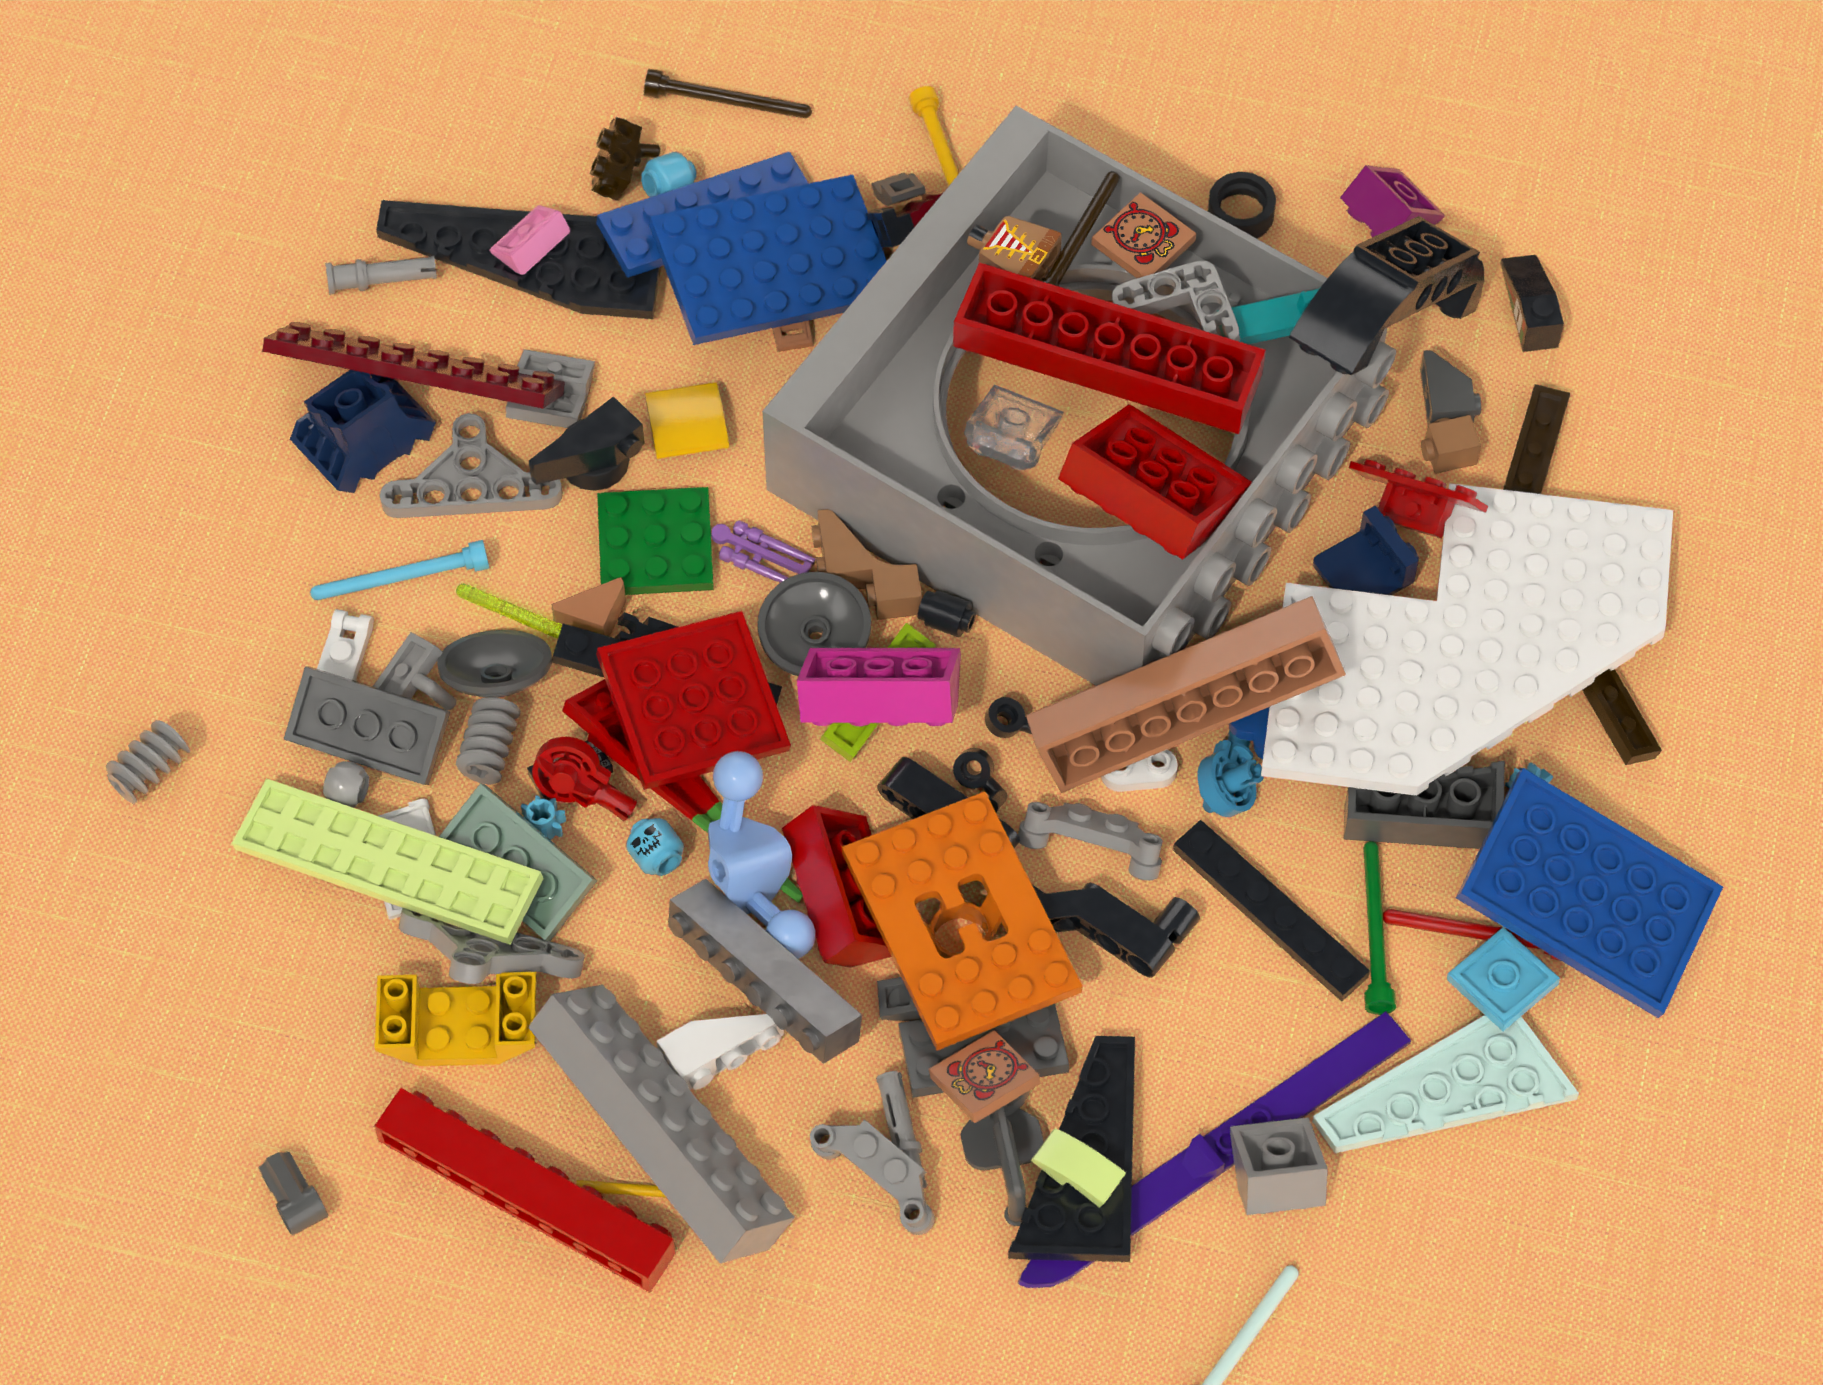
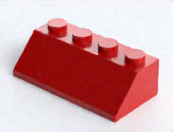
M816 805L810 806L782 827V831L791 847L792 863L797 876V883L808 911L807 915L815 927L818 950L823 962L852 968L891 957L842 855L843 846L872 835L866 816Z

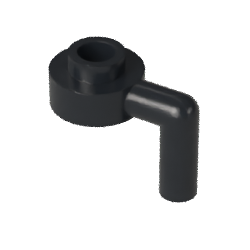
M1001 697L996 699L987 709L985 724L988 730L995 736L1009 738L1017 734L1019 730L1032 734L1025 711L1018 701L1009 697ZM1002 716L1006 718L1008 725L1000 723L997 717Z
M969 748L963 751L953 765V773L956 780L966 788L976 789L981 787L989 795V800L995 812L1005 803L1008 795L992 777L994 763L991 756L979 748ZM970 761H978L981 765V771H974L970 767Z

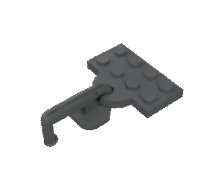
M1055 1004L938 1051L922 1019L898 1023L912 1098L944 1093L930 1078L929 1068L993 1030L1039 1074V1077L1069 1073L1068 1057ZM1030 1091L976 1123L970 1119L961 1131L964 1156L971 1167L977 1170L1002 1169L1008 1196V1206L1004 1211V1217L1008 1224L1012 1226L1021 1225V1218L1026 1209V1189L1020 1165L1032 1163L1031 1159L1044 1143L1038 1119L1020 1109L1024 1105Z

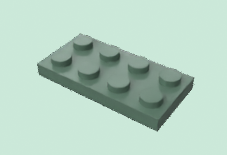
M480 783L439 835L441 838L541 871L544 879L523 922L545 941L553 939L598 881L485 784Z

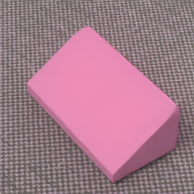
M538 205L494 244L490 252L512 270L524 275L570 233V228L560 211Z

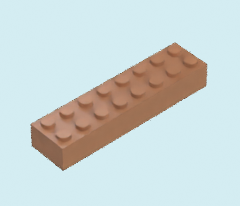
M1310 596L1160 660L1151 662L1129 673L1115 677L1093 688L1079 692L1050 706L1043 707L1026 715L1036 748L1058 789L1063 793L1343 677L1346 673L1314 598Z

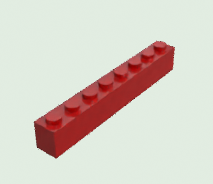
M403 1088L399 1089L374 1125L380 1143L651 1293L676 1254L674 1239L666 1228L656 1223L648 1225L637 1219V1214L627 1206L622 1204L614 1206L603 1200V1196L596 1189L588 1185H583L581 1188L569 1181V1177L560 1169L554 1166L545 1168L536 1163L535 1158L526 1150L515 1147L514 1150L502 1144L501 1139L490 1130L481 1128L479 1131L467 1124V1120L459 1113L450 1109L444 1112L435 1107L433 1101L419 1091H414L412 1094Z

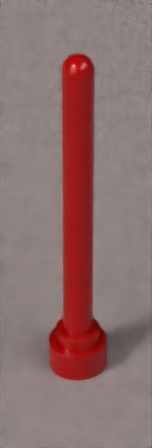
M1387 909L1383 912V921L1389 925L1486 941L1503 928L1394 909ZM1508 930L1525 947L1540 949L1539 947L1535 946L1534 944L1530 943L1524 938ZM1551 955V959H1553V960H1559V959H1557L1556 957H1554V956Z

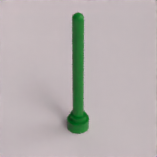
M1369 841L1365 843L1363 853L1371 983L1368 985V990L1364 992L1365 1010L1368 1013L1381 1015L1384 1012L1389 1014L1395 1011L1397 1006L1396 992L1391 988V984L1387 982L1379 847L1377 843Z

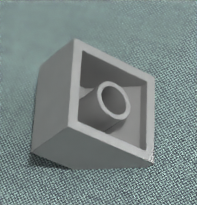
M1309 1118L1230 1127L1237 1187L1247 1215L1326 1206L1328 1168Z

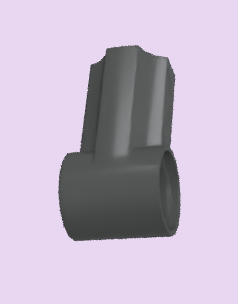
M290 1151L284 1153L277 1152L266 1158L265 1162L259 1166L261 1176L277 1202L275 1204L292 1236L328 1217L318 1193L313 1185L309 1186Z

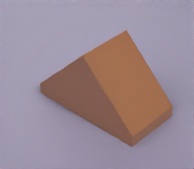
M617 578L552 603L553 621L556 628L561 630L564 623L610 637L626 603L622 578Z

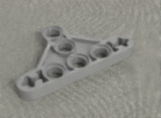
M471 413L463 414L456 418L452 427L453 444L415 479L388 482L380 491L382 509L386 515L392 518L544 510L557 506L562 500L563 495L560 479L536 485L531 481L530 472H524L487 443L484 420L480 416ZM466 426H475L480 430L474 438H464L459 434ZM468 457H475L481 461L480 465L472 470L464 469L460 464ZM506 486H513L519 491L511 499L500 497L498 492ZM524 486H529V497L525 495ZM542 486H549V494H541ZM474 488L482 494L475 501H466L461 497L462 493L467 489ZM430 491H440L444 494V498L439 503L433 504L424 500L425 495ZM413 493H417L418 503H413ZM394 495L402 496L399 504H393Z
M402 908L399 930L404 934L430 941L451 961L449 976L458 982L477 984L484 981L490 974H501L502 972H543L570 979L581 976L585 955L578 949L518 932L511 945L405 908Z

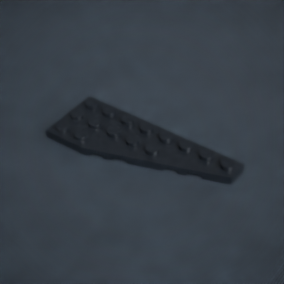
M381 200L376 228L377 237L428 257L434 256L436 260L581 314L654 319L661 267L627 278L596 223V216L562 214L570 228V233L529 271L521 275L496 258L490 252V249L531 211Z

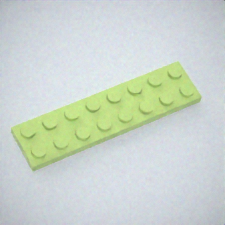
M267 778L232 841L237 851L511 945L544 879L541 871Z

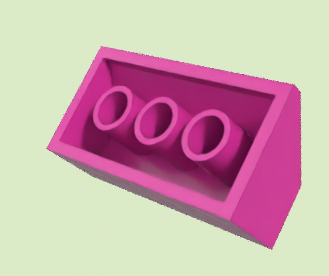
M810 648L797 679L800 722L812 723L816 726H827L832 723H850L854 726H865L870 723H888L891 726H903L908 723H926L929 726H942L946 723H953L958 707L960 648Z

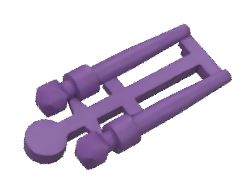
M740 520L733 526L734 534L731 533L730 528L725 524H717L711 531V537L715 543L725 544L728 542L735 546V550L723 546L719 552L720 560L727 563L731 561L734 563L733 566L742 570L746 568L779 583L788 577L759 564L762 558L797 574L809 572L816 558L764 534L763 530L754 526L752 529L749 528L747 523ZM767 548H773L779 552L785 553L787 555H790L805 562L803 565L799 564L793 560H790L784 556L772 552ZM743 549L755 555L751 560L750 556H747L741 553L740 551Z

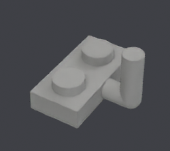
M410 632L373 687L410 699L419 689L445 710H451L456 705V699L434 680L427 677L437 662L438 657L443 652L432 643Z

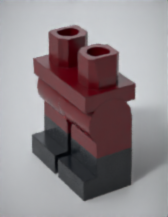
M944 191L927 192L921 195L922 200L910 201L902 210L895 212L894 208H877L868 211L866 215L873 224L881 247L900 245Z

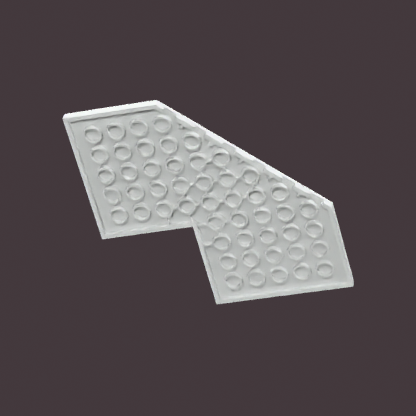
M1449 483L1448 489L1455 490L1456 485L1477 492L1476 499L1488 505V509L1484 513L1455 504L1451 516L1445 522L1437 601L1286 583L1283 608L1313 596L1346 675L1270 706L1261 776L1418 795L1429 787V783L1443 774L1448 776L1470 762L1471 756L1485 747L1487 749L1492 748L1512 735V731L1526 721L1531 723L1553 709L1554 703L1567 695L1570 697L1592 684L1598 675L1608 669L1612 671L1635 656V652L1649 643L1651 645L1655 644L1664 637L1666 628L1673 510Z

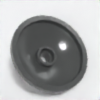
M806 572L794 575L779 583L765 598L758 615L760 643L768 658L775 665L792 675L799 676L810 648H866L871 634L870 610L861 592L844 578L825 572ZM814 632L822 634V637L819 639H812L809 636Z
M490 630L474 633L452 642L442 651V655L437 660L440 678L453 689L478 697L499 698L513 695L539 682L552 665V653L549 645L533 634L516 630Z

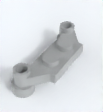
M1031 802L1028 804L1025 820L1019 826V843L1027 848L1041 849L1046 847L1049 834L1056 833L1127 853L1131 856L1128 868L1129 873L1141 880L1157 879L1162 864L1159 855L1163 841L1158 835L1145 833L1138 827V822L1130 821L1123 815L1105 814L1091 810L1090 807L1084 804L1065 802L1063 806L1049 807L1041 802Z
M865 1119L860 1125L831 1126L819 1124L812 1129L810 1133L811 1146L818 1156L831 1160L843 1154L899 1202L900 1220L908 1232L914 1235H922L930 1231L934 1225L935 1216L932 1209L926 1204L922 1178L927 1172ZM829 1134V1140L824 1144H820L821 1138ZM920 1210V1214L916 1219H909L912 1211Z

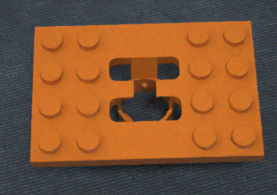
M985 791L842 847V855L937 1051L1082 993L1083 986ZM972 881H980L988 894L981 907H978L973 903L965 902L959 887ZM929 898H937L940 901V909L933 916L929 927L921 918L915 905ZM961 918L973 923L957 929L963 940L962 953H951L941 947L935 938V932L949 920ZM976 923L980 925V927L986 933L984 938L982 937ZM1002 923L1007 934L992 941L993 936Z

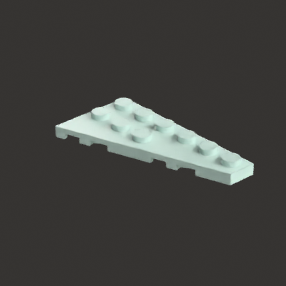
M1484 1015L1313 1116L1312 1122L1333 1152L1339 1153L1577 1100L1579 1092L1522 1016L1506 1030L1502 1031Z

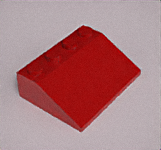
M1128 404L1074 441L1058 477L1072 491L1093 501L1104 512L1116 516L1130 525L1135 532L1147 536L1161 545L1166 552L1178 556L1182 560L1208 539L1252 484V481L1131 404Z

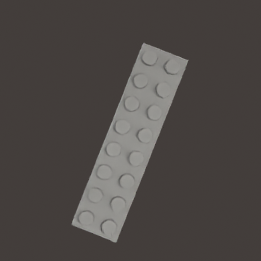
M603 984L552 994L528 1028L721 1264L770 1250L795 1217L785 1206L784 1200L761 1177L757 1167L751 1164L736 1147L734 1139L726 1134L713 1119L710 1110L701 1104L689 1090L686 1081L677 1075L665 1061L662 1052L646 1038L640 1030L638 1023L629 1017L618 1004L614 994L606 989Z

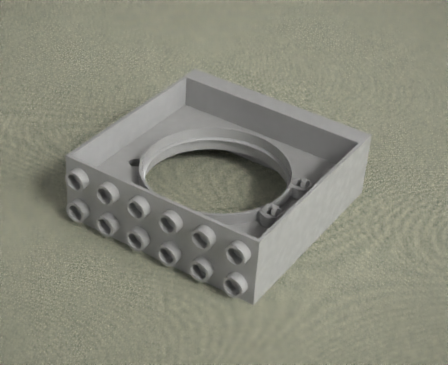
M1015 106L762 411L766 489L818 520L817 510L827 509L833 511L868 551L893 565L917 564L919 581L936 591L939 590L972 602V611H975L976 615L1097 686L1183 650L1195 634L1208 640L1218 632L1231 607V601L1223 596L1236 579L1247 586L1252 585L1256 581L1271 554V547L1264 543L1276 526L1290 533L1298 525L1311 500V494L1304 491L1305 487L1315 474L1330 480L1337 473L1350 448V441L1343 437L1353 423L1356 422L1365 428H1369L1380 415L1389 396V390L1380 384L1394 362L1396 349L1385 344L1387 328H1385L1368 367L1353 375L1335 371L1330 366V363L1323 358L1305 353L1300 349L1299 344L1291 340L1289 336L1249 344L1266 350L1263 375L1240 434H1235L1231 450L1224 464L1252 481V484L1208 539L1183 560L1178 556L1169 554L1161 545L1147 536L1135 532L1130 525L1107 528L1066 526L1038 519L1005 504L982 487L964 468L954 451L946 418L949 385L958 362L967 351L953 346L954 319L979 264L980 250L967 244L968 236L976 224L993 232L1003 217L1011 216L1062 233V251L1106 174L1114 171L1120 177L1119 183L1061 280L1060 287L1101 300L1112 301L1113 290L1118 285L1137 279L1091 245L1092 237L1140 192L1197 233L1196 241L1165 270L1200 260L1212 263L1217 269L1231 307L1319 289L1327 280V277L1024 109ZM1202 276L1196 277L1200 283L1206 281ZM1184 280L1181 281L1182 289L1187 288V286L1185 287ZM1168 284L1161 285L1155 292L1166 296L1172 294L1175 291V287ZM1149 291L1144 292L1146 300L1150 299ZM1131 297L1124 299L1128 304L1134 303ZM1210 302L1202 307V311L1212 314L1220 310L1222 306L1219 303ZM1191 303L1157 312V314L1171 321L1200 329ZM1216 326L1217 335L1222 336L1219 326Z

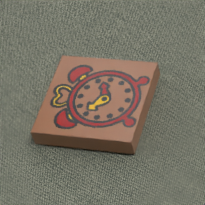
M1140 192L1092 237L1091 245L1134 277L1140 278L1164 271L1196 241L1197 233Z
M995 1030L929 1068L930 1078L974 1123L1041 1084L1039 1074Z

